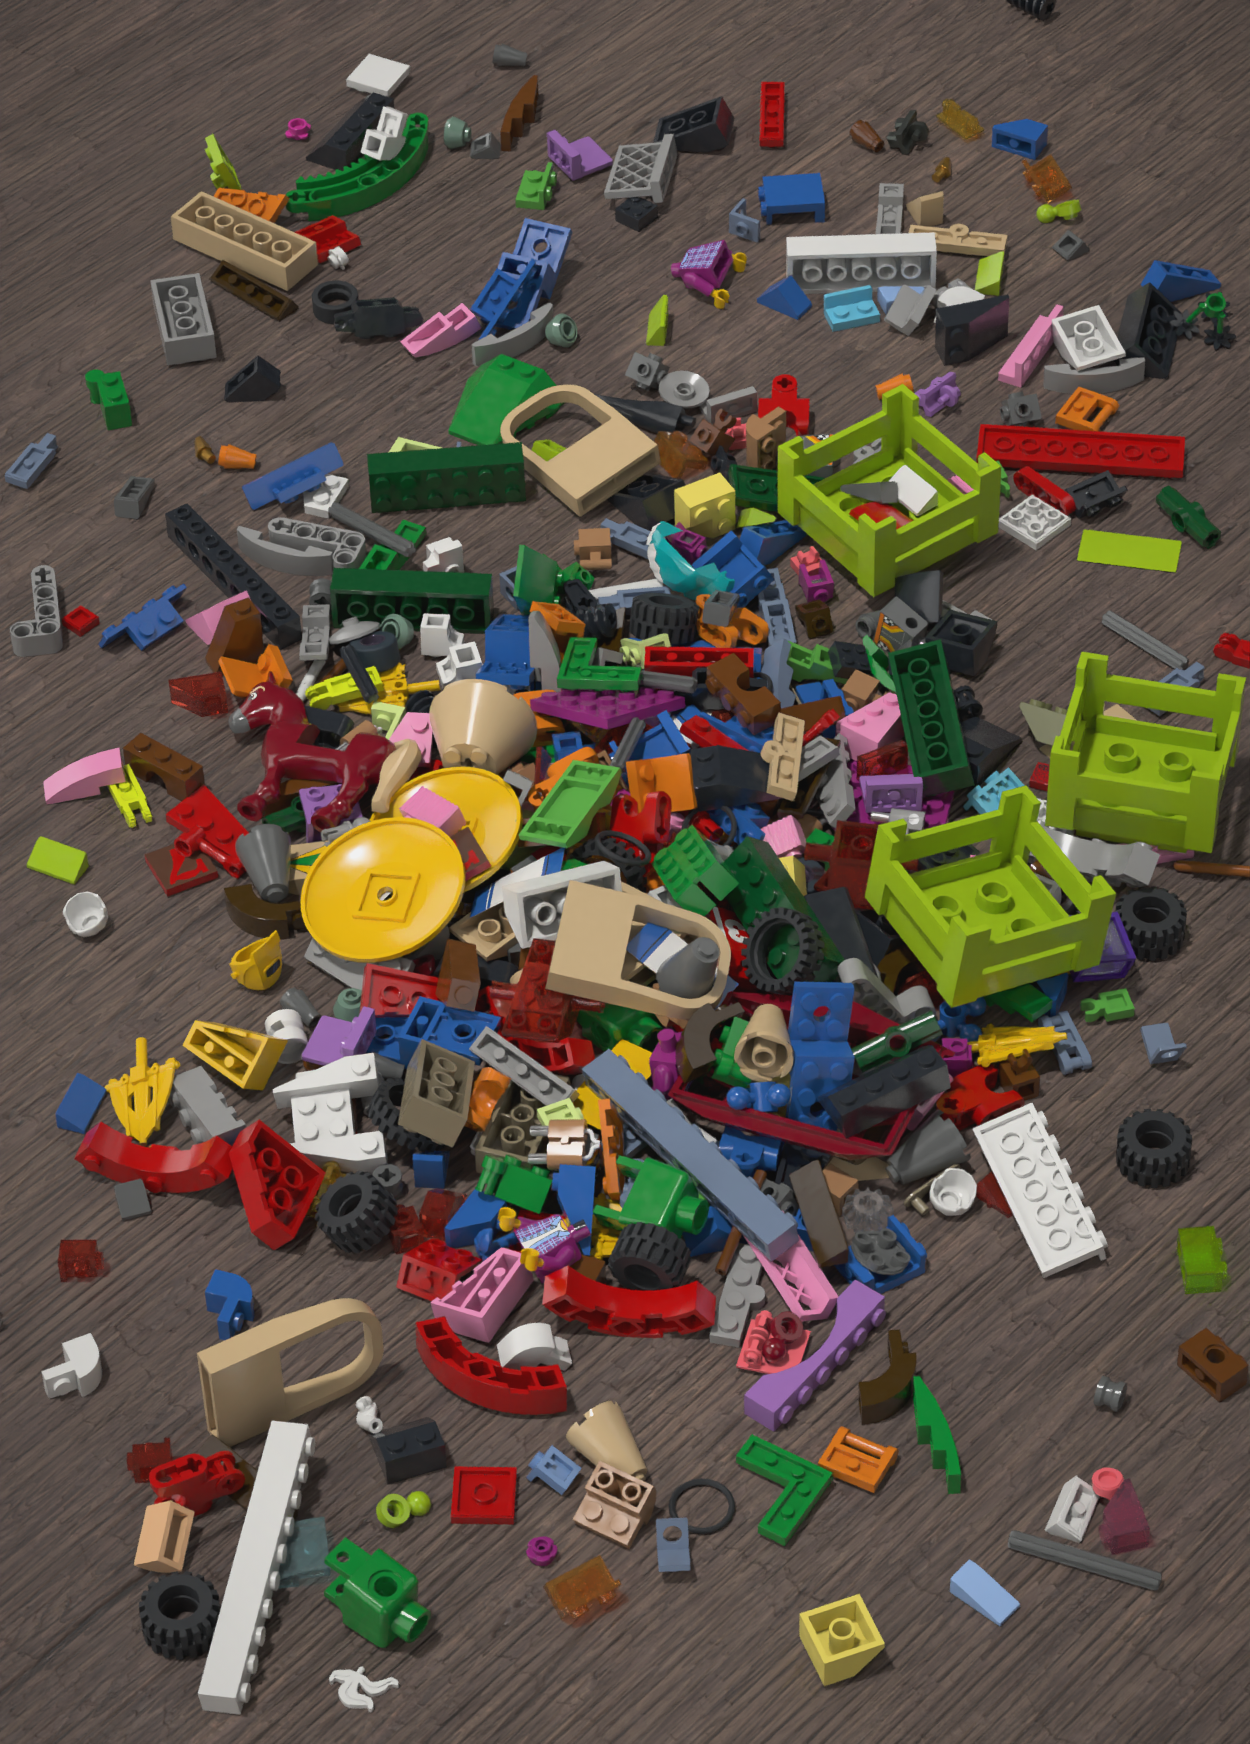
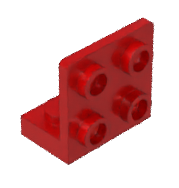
M427 1240L403 1254L396 1288L430 1301L437 1297L442 1299L453 1290L452 1285L460 1281L462 1276L481 1264V1259L473 1256V1253L468 1250L454 1249L446 1246V1243L442 1240Z

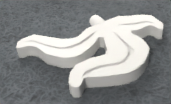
M362 1666L356 1672L351 1669L333 1671L329 1677L330 1685L336 1681L342 1684L339 1688L338 1696L342 1704L348 1708H367L370 1713L373 1712L372 1699L366 1695L358 1694L359 1686L371 1697L383 1695L390 1688H399L397 1679L392 1677L378 1682L369 1681L366 1676L362 1675L365 1671Z

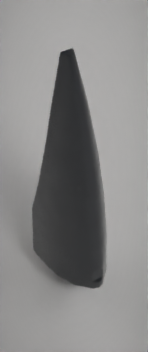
M594 394L617 410L631 423L665 437L676 439L682 433L685 426L694 427L696 424V418L687 416L682 406L662 401L629 400Z

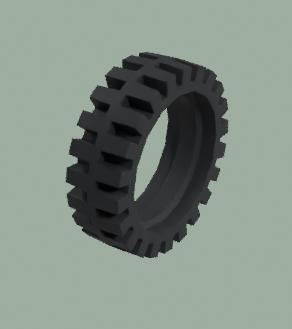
M606 837L601 838V843L614 854L626 859L641 861L639 856L633 858L632 855L635 851L631 847L628 850L624 849L626 843L623 841L616 844V838L610 837L607 840ZM592 838L576 848L567 860L574 858L584 862L593 855L610 858L597 848L595 838ZM612 860L621 868L628 885L646 893L647 888L644 886L647 884V877H643L646 873L645 866H628Z
M772 908L770 912L765 911L761 913L762 919L756 918L753 921L755 928H748L747 933L750 934V938L744 937L742 943L747 945V949H741V956L747 958L741 961L742 967L747 968L744 973L746 977L751 978L749 981L757 986V988L773 994L791 995V993L793 994L794 982H813L816 978L813 971H820L821 965L817 964V961L824 958V954L819 952V949L824 948V942L819 940L823 935L820 930H817L819 926L816 922L812 921L810 916L788 908ZM791 924L799 935L800 949L798 959L792 970L783 978L774 979L771 977L766 966L768 943L778 929L784 925Z
M389 1078L387 1081H382L368 1107V1116L372 1119L373 1125L379 1126L378 1130L381 1133H388L386 1137L390 1140L395 1138L398 1140L397 1144L403 1146L405 1143L408 1149L411 1150L417 1147L419 1152H425L426 1149L428 1152H434L435 1150H441L442 1147L444 1148L445 1144H437L427 1136L409 1132L403 1126L398 1125L400 1111L395 1106H401L405 1081L403 1082L401 1078H395V1080Z

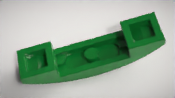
M866 634L863 637V645H865L871 672L876 679L880 680L884 687L893 694H896L894 680L885 670L889 666L888 656Z

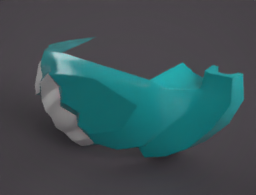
M660 521L659 524L653 526L647 537L646 544L648 545L649 565L658 581L674 591L683 593L684 597L696 600L697 596L701 594L711 595L714 590L730 592L734 588L735 580L728 579L726 571L720 573L715 563L694 569L663 538L683 530L664 521Z

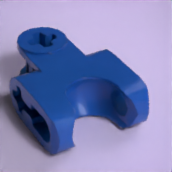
M725 1126L719 1148L727 1160L732 1159L737 1163L741 1173L746 1178L749 1176L753 1178L757 1169L771 1172L778 1171L784 1142L763 1136H749L742 1133L741 1130Z

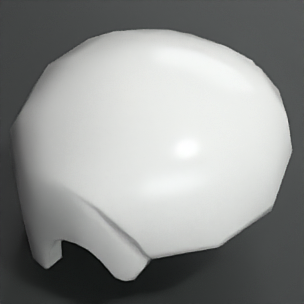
M86 891L77 893L67 901L63 909V915L68 927L74 934L81 937L96 935L105 927L108 911L99 895Z
M948 1168L941 1176L934 1179L929 1192L930 1201L935 1209L946 1216L961 1215L969 1210L974 1203L977 1184L973 1176L965 1170Z

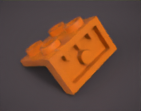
M533 601L530 612L540 611L543 614L558 644L563 661L570 637L583 638L586 624L559 604Z
M269 644L264 653L260 655L257 664L222 656L218 661L232 694L237 697H247L257 684L266 682L269 671H272L277 685L288 689L293 681L278 646Z
M689 753L626 762L630 796L638 802V814L644 808L646 796L650 792L664 791L670 796L672 803L671 812L697 808L691 756Z

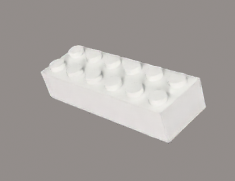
M935 232L786 237V278L792 275L805 294L833 293L867 285L872 287L873 292H877L878 287L902 286L904 284L924 288L929 284L936 288L937 250Z

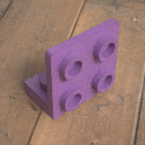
M556 130L547 133L548 156L572 180L613 164L612 158L589 136L568 143L567 139L562 137Z
M913 774L860 776L859 783L866 813H872V811L891 812L892 808L921 811L922 777H914Z
M342 784L299 790L306 819V843L322 842L321 832L313 827L311 817L315 810L327 806L338 795ZM359 802L353 807L350 817L341 820L339 826L343 825L344 821H350L352 824L355 819L362 817Z
M363 1007L359 1016L354 1017L352 1022L322 1016L302 1053V1060L325 1066L346 1056L366 1054L376 1034L375 1010Z

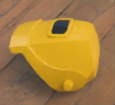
M275 930L269 937L257 940L237 951L229 964L232 970L231 977L252 990H265L274 985L282 969V953L278 932Z

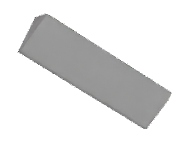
M487 1026L469 1048L470 1051L502 1074L511 1078L514 1083L546 1106L570 1098L573 1103L580 1095L574 1088Z

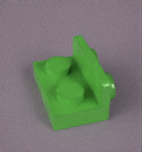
M552 162L547 163L545 172L525 170L515 200L517 208L545 209L547 201H551L552 186H556L557 172L553 171Z

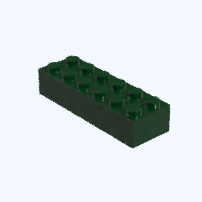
M522 442L367 454L372 513L526 501Z
M354 568L333 569L330 585L333 628H343L342 622L352 617H358L359 622H378L381 626L383 620L390 614L401 615L410 621L416 632H421L420 627L423 614L450 615L451 626L459 633L485 634V630L493 622L492 574Z
M941 639L889 652L888 656L913 776L922 777L923 781L922 798L973 786L974 780L948 661Z
M747 836L724 861L739 882L725 898L746 931L749 927L755 928L753 921L756 918L762 919L761 913L765 911L770 912L772 908H788L810 916L812 921L818 924L817 930L822 932L823 937L819 940L824 942V948L819 949V952L824 954V958L817 961L821 968L820 971H813L816 976L813 982H832L839 975L838 966L845 959L768 842ZM791 924L784 925L778 929L768 943L766 962L777 979L783 978L790 972L798 959L800 949L799 935Z

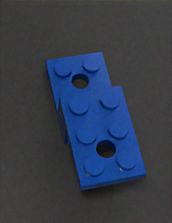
M525 218L513 254L503 252L498 269L513 279L518 280L533 258L536 260L534 268L537 269V272L530 282H524L521 287L524 291L518 300L517 306L509 309L511 311L503 323L499 321L496 327L514 330L531 321L530 313L537 309L540 297L551 298L573 233L571 228ZM539 243H547L545 251L540 253L535 251ZM480 318V321L483 324H489L488 322Z
M499 614L485 630V663L476 672V679L488 680L501 685H510L511 689L516 690L526 689V686H530L535 679V668L530 667L529 615Z
M794 982L788 1034L794 1052L793 1066L789 1071L791 1076L789 1088L791 1099L787 1104L786 1118L837 1131L838 1127L824 1108L813 1112L810 1110V1107L815 1102H819L818 1096L852 1080L855 1057L847 1042L855 989L852 983ZM818 1007H828L825 1015L820 1017L813 1015Z
M420 996L409 1017L375 1018L376 1034L366 1053L375 1052L396 1063L405 1065L404 1069H407L421 1039H424L475 1061V1065L480 1066L483 1059L470 1051L469 1048L486 1026L497 1033L501 1027V1017L475 1010L468 1011L447 1007L443 1002ZM462 1032L470 1033V1035L466 1037L457 1036ZM384 1034L391 1035V1037L388 1039L378 1038L383 1036Z

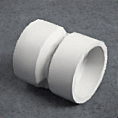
M282 1009L272 1013L265 1021L267 1035L288 1040L278 1062L291 1064L302 1060V1053L308 1040L304 1032L301 1016L298 1012L291 1009Z

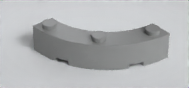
M1037 820L1088 882L1092 883L1094 877L1101 875L1113 887H1120L1121 882L1127 883V886L1131 888L1149 885L1160 854L1152 851L1153 848L1143 842L1114 845L1095 838L1089 841L1051 829L1049 826H1045V822ZM1030 851L1028 862L1033 864L1037 859Z

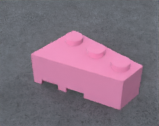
M891 692L836 722L835 737L840 733L847 738L848 745L844 748L849 753V758L875 771L879 768V762L883 758L886 759L888 757L891 747L896 746L905 735L897 694Z
M501 1247L474 1268V1274L463 1283L457 1281L452 1285L453 1290L442 1299L437 1297L430 1302L434 1317L445 1316L454 1333L489 1343L533 1282L532 1271L526 1269L525 1264L520 1263L521 1253Z

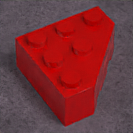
M259 1119L239 1132L229 1152V1157L251 1233L270 1248L276 1250L294 1239L326 1172Z

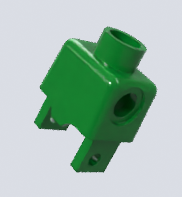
M565 993L566 1012L582 1025V1035L603 1052L608 1049L612 1050L621 1039H624L653 1053L659 1042L657 1035L663 1030V1024L659 1021L656 1014L592 999L585 1000L583 997Z
M619 1155L616 1164L623 1176L636 1180L621 1212L600 1205L595 1206L593 1214L600 1225L622 1231L624 1227L631 1223H651L666 1228L668 1231L676 1234L679 1239L683 1232L697 1235L702 1231L707 1221L709 1205L706 1200L699 1198V1191L687 1172L649 1157L644 1162Z
M346 1537L325 1557L324 1563L340 1575L324 1590V1597L338 1606L342 1612L343 1624L380 1648L389 1646L397 1636L407 1643H412L422 1634L430 1620L431 1611L418 1603V1578L415 1574L379 1548L370 1555ZM339 1557H346L348 1561L340 1562L337 1559ZM343 1589V1593H337V1591Z

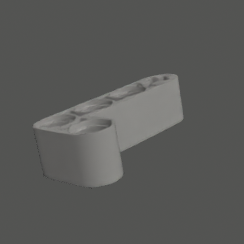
M281 517L274 518L268 523L269 542L303 552L306 551L309 545L333 552L334 568L359 569L366 558L365 537L359 532Z
M47 565L37 566L31 572L36 620L20 621L13 624L10 628L13 652L20 657L53 654L60 651L63 647L55 571Z
M858 958L846 959L838 966V973L842 983H852L855 988L853 1001L900 1025L930 1010L935 1017L936 1010L925 987L914 986L895 996Z

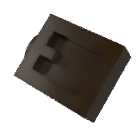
M820 599L795 606L796 616L805 622L806 634L809 638L833 632L830 608Z

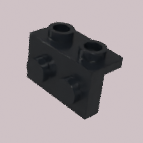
M1109 470L1066 488L1065 491L1074 499L1076 505L1074 513L1080 519L1087 515L1091 518L1100 513L1104 507H1116L1123 502V496L1128 489L1126 486L1119 488Z

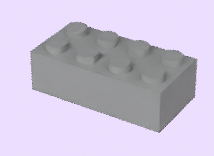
M195 273L150 280L153 305L167 365L217 358L214 332L200 274Z

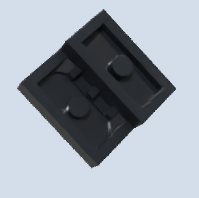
M936 570L896 577L894 598L897 596L927 621L928 625H936L942 619L944 573Z

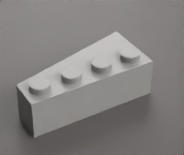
M202 1066L174 1076L169 1101L173 1108L178 1107L179 1116L184 1127H190L194 1144L203 1143L217 1135L233 1146L239 1132L246 1128V1124L242 1119L237 1120L235 1109L232 1106H227L222 1092L217 1093L215 1083Z

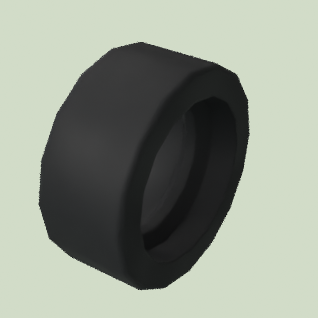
M339 280L327 281L318 285L311 295L314 316L328 324H334V314L350 311L351 305L355 300H359L357 289L352 284ZM333 299L347 301L341 305L334 306L324 304V302Z

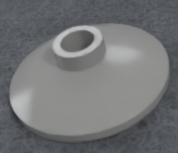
M675 371L661 379L659 393L667 403L682 406L685 409L694 408L707 400L709 386L705 379L696 373Z
M358 617L346 619L342 622L344 627L329 638V643L338 644L360 638L379 629L380 624L373 621L359 622Z

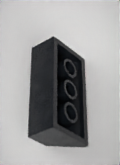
M373 92L355 104L306 156V161L344 171V166L351 168L352 162L358 163V159L365 155L361 153L367 129L377 130L383 107L395 109L394 99Z
M1150 282L1127 297L1117 336L1126 356L1115 359L1114 362L1119 366V359L1144 357V377L1165 379L1169 374L1177 340L1176 330L1178 327L1171 326L1170 322L1176 320L1173 315L1174 311L1179 312L1181 315L1182 313Z
M840 887L805 895L804 898L845 960L858 958L877 976L848 888ZM839 975L832 981L842 983Z
M921 1046L905 1056L898 1057L818 1096V1101L847 1139L951 1088L948 1067L933 1046Z

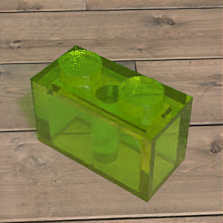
M1214 1226L1178 1228L1176 1249L1185 1294L1221 1292L1222 1280L1227 1279L1226 1261H1221L1220 1256L1223 1255L1222 1239L1216 1238Z

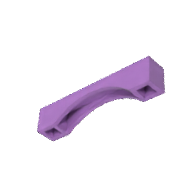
M854 1280L837 1298L835 1325L821 1348L811 1357L792 1368L763 1375L744 1395V1414L773 1432L782 1423L786 1424L791 1419L794 1410L800 1404H805L809 1400L812 1391L819 1384L822 1385L828 1380L832 1370L837 1365H842L846 1361L851 1350L856 1345L860 1346L865 1341L867 1334L874 1326L878 1327L883 1322L886 1311H884L885 1297L859 1281Z

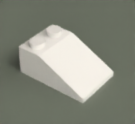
M1099 305L1052 319L1053 342L1062 358L1077 371L1126 356L1123 347Z

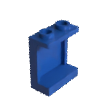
M820 173L762 177V186L758 187L759 201H763L760 202L761 216H766L767 225H772V214L811 211L814 212L815 223L825 222V200Z
M732 530L692 564L694 569L715 563L720 573L726 571V577L735 580L734 588L730 593L740 595V601L736 609L745 607L775 580L766 567L754 557Z
M667 710L657 715L660 722L658 726L641 734L629 761L689 753L691 756L689 746ZM614 740L609 743L613 751L609 754L611 760L618 749ZM625 767L621 777L629 788L627 768Z
M892 1215L888 1217L887 1229L895 1232L897 1235L896 1240L910 1255V1261L903 1272L895 1275H882L869 1270L854 1257L851 1245L848 1246V1263L834 1266L849 1284L857 1280L877 1293L882 1294L925 1273L926 1250L920 1242L917 1243L913 1239L908 1227L903 1222L900 1223Z

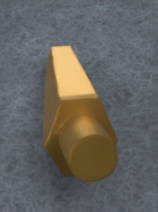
M944 157L935 168L936 172L932 175L934 182L938 183L943 178L946 179L951 175L950 158Z
M202 436L196 437L194 441L196 458L204 459L208 464L214 463L216 456L211 453L212 448Z

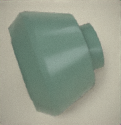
M457 117L449 118L444 128V144L449 149L465 146L466 142H470L471 128L468 127L466 122Z
M561 313L556 315L547 324L545 335L553 345L570 347L577 338V326L571 317Z
M388 615L380 626V631L390 632L395 635L398 649L406 646L413 639V625L401 615Z
M356 988L343 990L334 1004V1016L337 1019L352 1022L354 1017H358L362 991Z

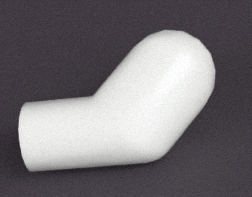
M368 1396L361 1397L356 1402V1407L359 1410L356 1418L358 1425L372 1433L380 1432L383 1423L377 1418L378 1408L376 1403H372V1399Z

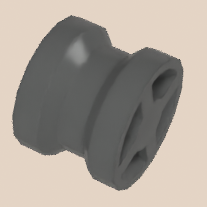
M324 578L316 579L310 584L309 605L330 604V610L332 609L330 580Z
M393 1164L378 1166L372 1175L393 1195L395 1200L398 1199L403 1192L401 1170Z
M1103 1375L1096 1388L1094 1405L1099 1407L1106 1405L1112 1411L1119 1412L1126 1396L1127 1383L1123 1381L1116 1383L1111 1381L1110 1377Z

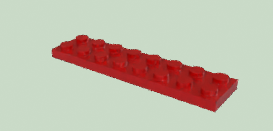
M980 424L976 462L978 463V455L985 452L993 460L999 461L1002 467L1023 468L1028 466L1039 470L1103 473L1109 470L1110 474L1183 478L1185 437Z

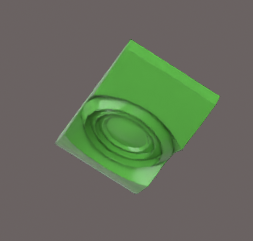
M573 760L519 833L520 840L569 848L587 836L592 819L597 811L610 804L622 774L619 767Z

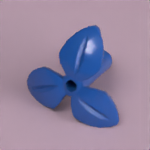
M492 1228L480 1231L476 1238H474V1247L478 1257L485 1261L501 1247L508 1248L519 1243L515 1233L512 1232L492 1241Z

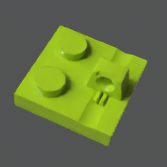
M214 134L206 137L205 140L208 148L205 149V152L212 162L210 165L214 173L210 177L217 190L218 188L225 187L242 190L234 166Z

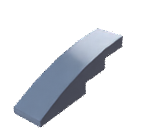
M778 568L767 569L775 580L756 596L760 617L768 623V645L770 647L783 638L796 644L788 599L785 597Z
M784 638L765 649L761 673L770 676L772 680L771 693L781 702V708L793 706L796 697L789 690L794 670L786 664L791 644Z

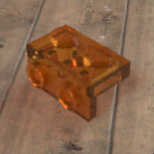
M1051 154L1031 167L1026 159L1021 161L1025 167V170L1022 171L1029 184L1034 182L1031 185L1038 198L1043 196L1047 203L1072 189L1071 184Z
M659 431L654 440L658 445L661 460L659 464L673 478L681 479L686 468L705 470L709 461L701 454V449L692 445L687 440V435L680 431Z
M599 1555L545 1583L543 1587L561 1620L570 1615L574 1620L590 1611L589 1605L597 1601L600 1605H603L617 1597L615 1592L622 1584L619 1579L614 1581L602 1557Z

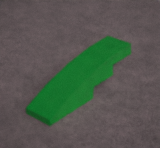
M403 519L394 533L413 542L414 547L417 548L426 536L427 531L426 527ZM375 544L359 569L400 570L410 557H406L383 544L380 546Z
M1030 984L983 996L986 1005L989 1007L996 1003L1010 1015L1017 1011L1030 1022L1035 1021L1052 1008L1053 1002L1052 999Z
M913 1376V1403L918 1445L930 1444L932 1468L945 1469L948 1494H960L961 1471L957 1449L948 1422L935 1397L921 1377Z

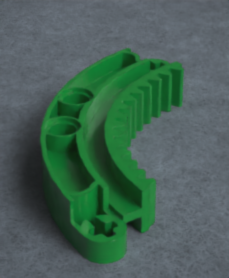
M413 113L408 116L406 127H404L402 136L406 137L405 143L400 152L391 160H378L365 154V159L359 158L358 164L352 162L351 168L343 167L344 171L336 169V174L327 172L325 177L318 174L315 179L309 175L307 180L300 176L296 180V190L285 194L290 198L285 206L286 210L291 213L308 212L309 222L326 219L332 215L336 217L345 216L375 205L391 196L415 175L425 159L429 146L428 117L423 113Z

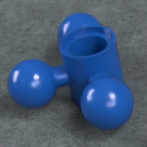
M980 997L974 1002L953 1008L944 1001L940 1005V1020L937 1021L942 1034L951 1038L959 1036L961 1039H967V1042L978 1041L979 1035H982V1030L975 1024H966L965 1020L967 1015L973 1017L982 1015L986 1010V1001L983 997ZM940 1036L932 1039V1041L936 1042Z
M776 1082L750 1083V1088L737 1086L730 1089L727 1093V1103L732 1109L742 1110L747 1107L765 1113L778 1112V1107L787 1105L791 1099L789 1088L781 1083L776 1084Z

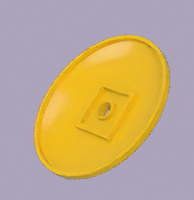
M474 767L439 769L410 780L402 785L391 797L389 810L386 813L374 812L369 820L403 817L399 808L421 786H424L460 808L466 824L458 832L469 827L491 864L490 868L465 881L464 892L483 883L498 871L515 849L519 840V833L522 830V809L512 787L498 775Z
M392 817L374 820L357 826L327 846L311 866L301 893V912L305 926L319 946L341 959L360 963H373L402 957L431 941L454 916L465 889L466 878L463 859L455 843L445 832L422 820ZM384 893H393L390 899L386 901L380 900Z

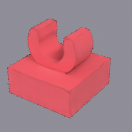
M737 418L736 424L726 431L735 438L729 450L746 448V423L741 424V418Z
M811 546L810 551L805 553L798 551L797 556L790 558V566L798 576L800 564H805L809 576L818 575L821 558L818 551Z

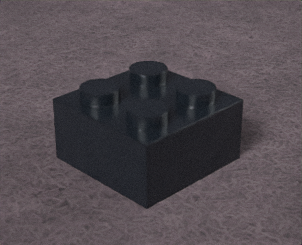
M629 197L615 208V221L637 232H640L658 218V205L641 197Z
M834 641L828 650L834 677L849 679L855 670L867 675L870 674L871 667L865 645Z

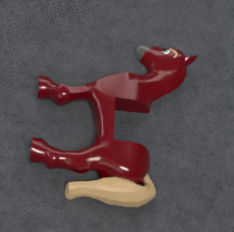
M269 671L266 682L257 684L251 690L246 700L231 714L228 720L229 727L234 733H245L261 725H271L267 730L261 750V762L265 768V778L254 794L243 797L237 804V810L241 816L250 821L257 822L261 820L267 806L279 801L282 778L319 779L342 783L338 795L327 806L315 810L311 817V824L319 832H322L324 829L337 827L341 820L349 818L353 807L368 790V785L377 784V790L372 799V811L386 813L389 810L391 797L410 779L422 759L421 750L415 740L404 739L393 743L384 736L365 732L356 734L345 751L312 746L320 734L318 727L308 722L302 699L292 690L278 686L272 671Z

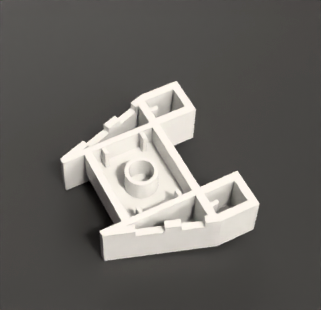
M374 1053L343 1057L273 1089L277 1109L292 1107L295 1143L290 1144L319 1168H323V1171L334 1173L336 1170L353 1172L354 1174L357 1171H364L365 1173L373 1174V1171L378 1166L388 1164L383 1133L375 1131L355 1134L352 1098L373 1096L379 1086L378 1068Z

